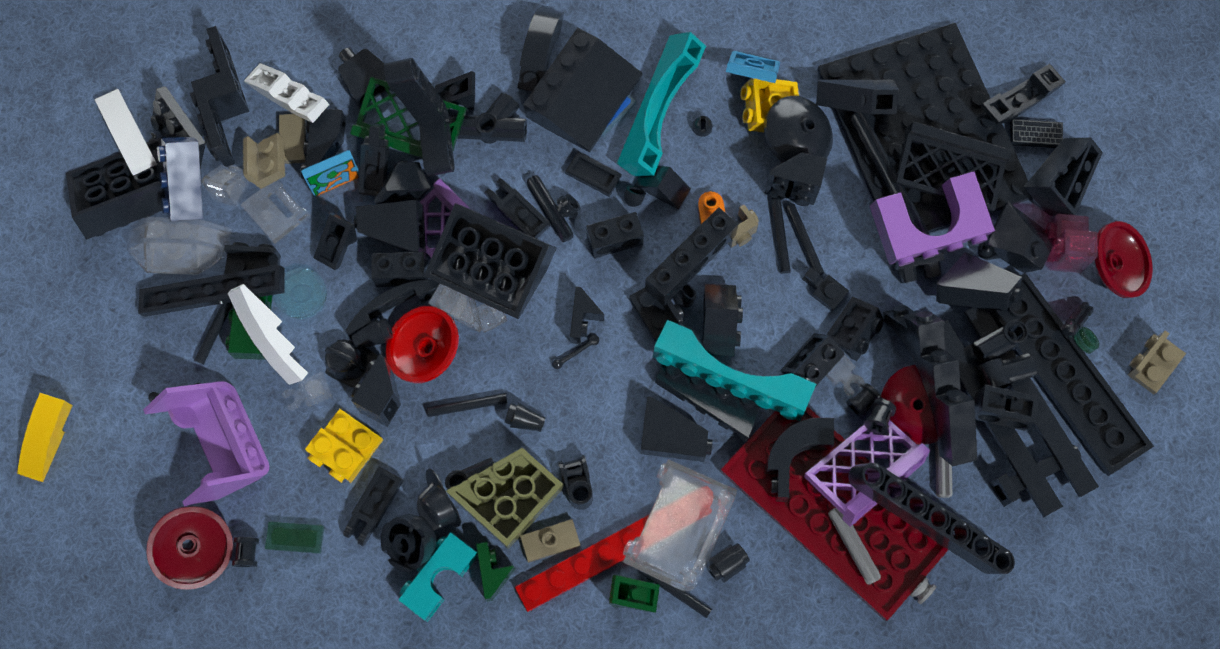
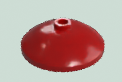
M423 306L404 314L392 328L394 337L386 343V358L392 372L404 381L425 383L440 376L449 367L457 352L459 335L457 326L450 315L437 307Z

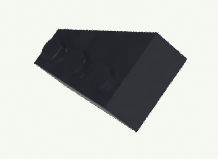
M1091 137L1064 138L1025 184L1024 188L1048 215L1075 216L1103 152Z

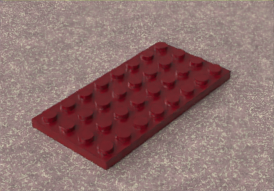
M807 406L800 421L820 418ZM774 411L720 472L884 621H888L946 554L948 549L881 505L876 504L853 524L881 575L878 581L867 584L828 515L836 507L804 477L807 471L844 442L845 439L834 430V446L831 450H806L794 456L790 464L789 499L786 502H776L775 494L770 492L771 477H775V474H765L766 461L779 436L789 427L800 421L796 419L789 420L783 417L780 412ZM838 455L836 457V466L851 467L850 456ZM855 456V465L870 463L866 457ZM819 471L815 475L821 482L832 483V472ZM836 472V483L850 484L849 473ZM865 474V478H866L867 481H868V474ZM836 490V496L844 504L852 499L850 490Z

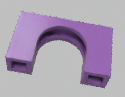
M975 172L950 178L942 185L952 219L949 230L941 236L926 235L912 224L901 193L876 199L870 205L889 265L898 262L899 266H904L914 262V257L922 255L923 259L938 255V250L947 248L948 252L962 248V243L971 241L972 245L988 240L987 236L994 232L995 229Z

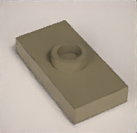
M573 519L520 536L528 563L581 546Z

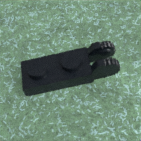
M500 178L496 181L498 188L507 195L502 200L494 191L490 189L485 191L486 197L496 205L497 209L519 231L538 238L550 227V222L503 179Z
M378 467L352 511V517L344 529L343 536L350 538L354 534L359 521L362 520L367 525L360 534L357 543L364 546L374 528H377L404 480Z

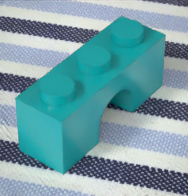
M451 532L447 537L442 536L439 539L435 549L436 552L430 560L422 567L417 568L419 574L413 582L408 580L399 592L402 595L399 601L426 622L431 619L444 602V599L435 592L433 587L436 575L443 570H451L463 577L478 557L476 551Z

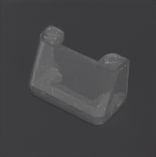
M668 459L666 464L663 463L657 474V478L660 479L659 485L662 486L641 536L636 537L634 541L629 540L623 552V555H625L623 562L677 589L693 591L702 576L733 505L737 489Z

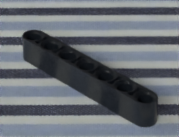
M865 463L855 465L850 469L848 474L849 482L856 490L985 574H1008L1013 570L1015 559L1008 549L881 465ZM865 472L868 474V481L865 478ZM887 487L890 489V494L887 492Z

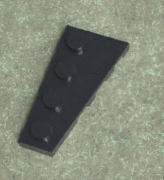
M662 364L655 381L657 385L680 400H687L696 406L697 411L703 415L707 413L719 421L718 425L726 430L730 428L739 434L738 438L747 443L760 408L754 401L736 397L725 388L713 387L702 378L688 376L679 368Z

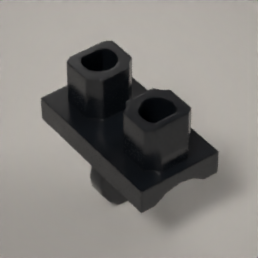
M942 252L927 259H923L922 255L914 257V262L904 266H899L898 262L891 265L893 271H898L901 283L918 280L915 266L919 265L923 266L925 279L940 276V261L945 259Z

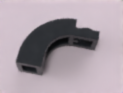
M543 7L538 8L535 12L522 50L519 65L521 70L517 88L533 91L546 73L552 48L556 39L560 36L564 12Z
M834 418L806 419L792 425L779 436L768 455L765 465V474H775V477H771L770 492L775 494L776 502H786L789 499L790 464L794 456L806 450H831L834 446Z

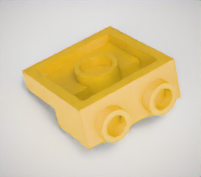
M754 78L749 79L742 86L740 93L741 99L746 102L742 119L744 123H747L748 131L764 132V121L770 107L784 97L799 96L798 83L776 79L775 83Z
M339 409L328 425L318 431L305 450L310 454L307 459L318 467H321L323 464L329 467L331 471L328 474L341 483L344 479L352 483L382 443L383 438Z

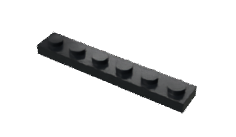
M274 265L139 289L138 314L146 317L231 302L228 295L229 291L242 284L257 298L285 293V268L281 265Z

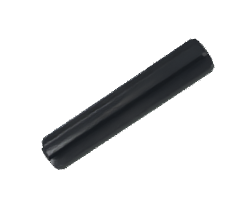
M538 175L530 177L527 180V185L562 242L571 240L574 237L573 231L565 218L557 210V205Z

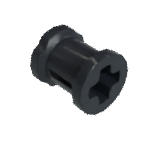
M868 383L862 386L863 390L853 399L850 398L846 401L848 407L861 419L866 416V412L873 406L876 399H882L878 391Z
M876 399L873 403L871 416L865 420V427L874 434L884 435L889 430V420L895 415L897 408L890 401Z
M235 537L236 555L235 560L232 561V566L257 567L258 562L255 561L256 544H259V538Z

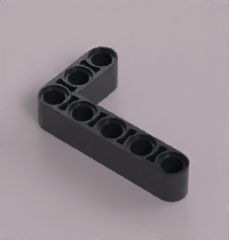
M413 58L385 63L384 73L389 87L419 124L423 165L427 176L454 172L455 164L450 121L445 102Z

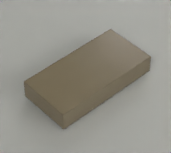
M295 114L279 115V135L284 138L285 164L305 163L306 156H304L303 147L306 141V120Z

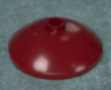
M1115 221L1103 226L1097 234L1093 250L1094 263L1100 279L1109 290L1119 297L1130 299L1142 295L1148 289L1153 273L1151 254L1144 238L1133 226L1126 222Z
M915 365L906 366L895 372L888 379L881 393L882 399L892 402L897 408L895 415L890 418V421L917 445L935 443L938 439L933 413L922 379ZM917 399L923 402L921 410H917L914 407V402Z
M184 506L165 514L153 526L146 544L147 561L154 575L168 586L185 590L200 588L216 580L228 566L233 550L232 535L225 521L215 512L199 506ZM185 540H192L193 544L190 548H183L182 545Z

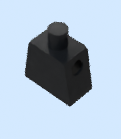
M348 47L339 53V58L343 64L338 67V71L357 107L361 109L370 78L374 77L386 81L384 73L385 63L368 49H363L355 54ZM376 84L373 92L374 97L376 98L385 92V87Z

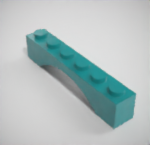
M692 32L669 36L617 161L619 166L633 176L654 175L662 157L661 129L666 111L680 86L698 67L706 45Z
M667 320L654 346L653 358H656L659 363L679 368L688 376L702 378L713 387L725 388L736 397L750 399L761 408L780 412L783 417L789 420H801L816 386L815 383L792 373L763 377L733 370L711 356L698 342L692 330Z

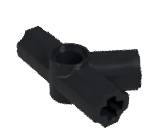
M501 93L486 113H482L479 116H464L457 139H475L488 144L496 141L525 142L527 137V120L512 118L519 109V104L510 95ZM451 115L449 119L450 124L456 121L458 115ZM488 126L493 127L489 131H484V128Z

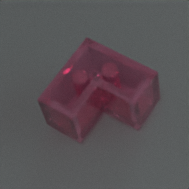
M1057 214L1051 222H1048L1046 232L1052 245V250L1047 258V262H1050V270L1081 273L1098 257L1097 232L1089 231L1088 216Z

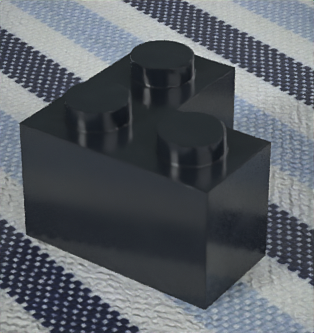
M704 285L702 346L711 356L734 357L735 346L740 347L741 331H737V323H742L743 307H741L742 297L737 295L736 285Z

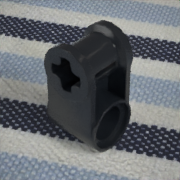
M581 455L580 459L568 462L558 461L563 484L566 486L571 505L579 510L588 508L593 501V492L585 456ZM578 490H584L588 493V497L583 501L575 500L573 495Z

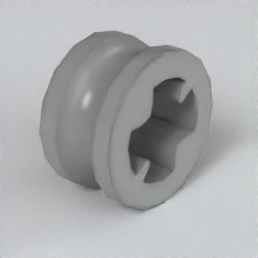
M927 577L910 594L911 597L915 596L918 598L917 602L919 604H922L937 587L935 584H929Z

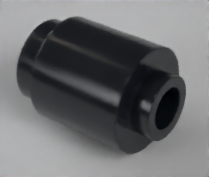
M736 543L734 546H727L710 558V566L707 568L716 581L721 579L725 583L745 569L750 559L741 545Z

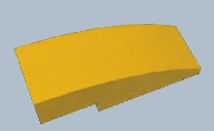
M39 393L22 443L17 474L40 482L44 481L65 433L62 429L73 405L65 400Z

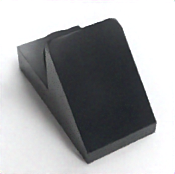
M470 71L435 85V90L444 101L474 110L475 72Z
M333 212L330 213L313 258L333 270L338 269L341 266L347 247L357 242L354 224Z
M576 287L570 343L581 344V338L587 337L588 321H584V319L604 321V313L581 287Z

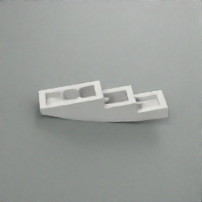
M261 63L244 80L246 84L263 96L312 123L329 106V103L323 97L311 93L304 85L292 81L285 73Z
M116 89L96 98L95 101L131 173L135 175L157 165L120 91Z
M244 284L231 289L228 295L235 311L253 343L268 363L289 385L302 381L308 372L289 355L295 347L276 329L282 321Z

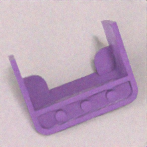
M221 381L165 388L143 409L145 414L168 411L171 420L178 427L185 429L194 427L213 473H209L202 478L201 486L182 501L184 506L221 499L261 479L268 473L269 462L240 397L231 384Z

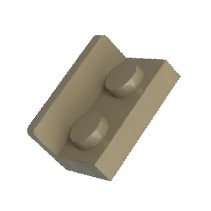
M278 133L263 139L259 143H256L248 136L243 139V174L249 182L254 183L260 189L285 177L284 138Z
M1166 330L1158 336L1153 334L1144 344L1147 348L1144 354L1138 353L1129 364L1132 369L1128 376L1153 395L1159 391L1186 355L1185 352L1166 339L1170 334Z

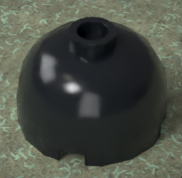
M406 514L392 519L383 526L380 535L382 551L387 550L390 559H388L389 563L396 569L405 572L413 571L427 563L433 556L437 546L436 534L432 526L422 517L413 514Z

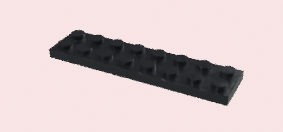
M1023 273L1020 275L1022 277L1020 288L1023 292L1019 301L1016 304L1012 303L1006 311L987 310L999 328L1004 327L1012 320H1019L1027 326V339L1015 350L1020 356L1029 353L1031 357H1034L1037 364L1036 379L1105 474L1110 476L1153 448L1154 445L1072 336L1070 339H1067L1064 334H1061L1062 321L1028 275ZM1008 331L1009 337L1013 340H1017L1016 334L1012 331Z

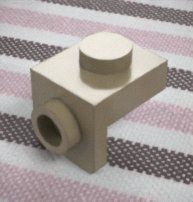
M745 205L739 207L738 216L743 222L738 225L736 236L728 243L731 248L737 244L739 247L745 245L752 239L751 236L757 232L758 217L753 210H748Z

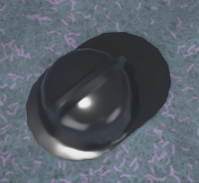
M346 339L337 340V342L325 349V373L331 378L355 388L366 374L369 363L373 359L376 360L378 356L366 347L357 349L353 341Z
M427 469L426 481L428 488L418 497L417 501L419 516L428 521L434 531L448 524L454 527L461 526L458 510L448 497L438 475L434 470Z

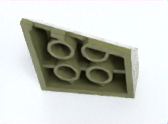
M521 448L494 463L484 471L469 477L468 480L451 487L446 492L509 550L563 490V483L526 450Z

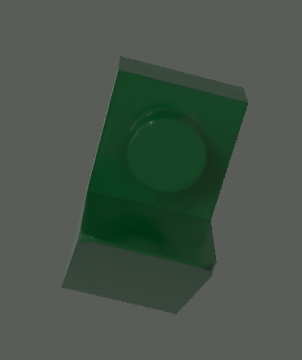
M488 542L479 543L476 545L484 597L488 602L493 601L514 572L515 567L508 566L493 569V565H498L495 548L490 549Z
M613 575L609 604L615 608H630L656 613L660 585Z

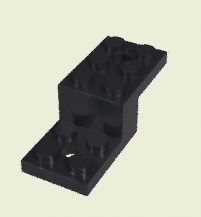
M213 26L206 29L209 39L205 41L210 54H213L215 59L212 63L216 73L191 81L193 92H190V96L194 106L198 107L200 114H197V118L201 128L206 131L207 136H204L207 148L209 151H212L215 160L221 161L226 168L235 163L221 121L247 113L249 108L229 48L217 27Z

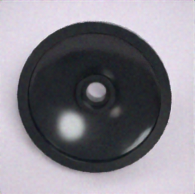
M787 96L774 103L766 114L764 121L765 138L769 148L781 162L784 163L800 153L823 158L828 157L833 144L832 127L826 114L813 101L801 96Z

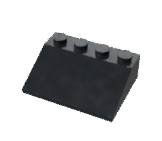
M577 27L523 104L526 117L590 153L643 74L599 38Z
M163 137L146 142L149 148L152 147L150 151L157 165L133 175L121 152L66 173L71 215L86 240L95 236H101L105 232L127 226L134 221L150 217L162 211L161 198H165V188L160 187L159 172H163V162L158 160L157 147L162 146L161 138Z
M455 203L424 276L519 319L547 272L557 247Z

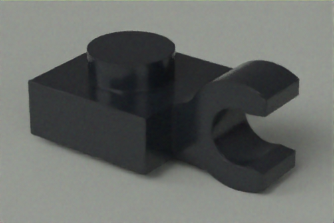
M810 268L802 278L803 281L816 290L812 297L830 311H833L849 292L847 288L830 275L823 280L821 275L813 268Z

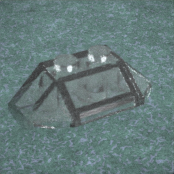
M146 217L130 225L126 249L146 273L199 275L227 256L224 251V245H230L232 229L201 219L170 221L169 218Z

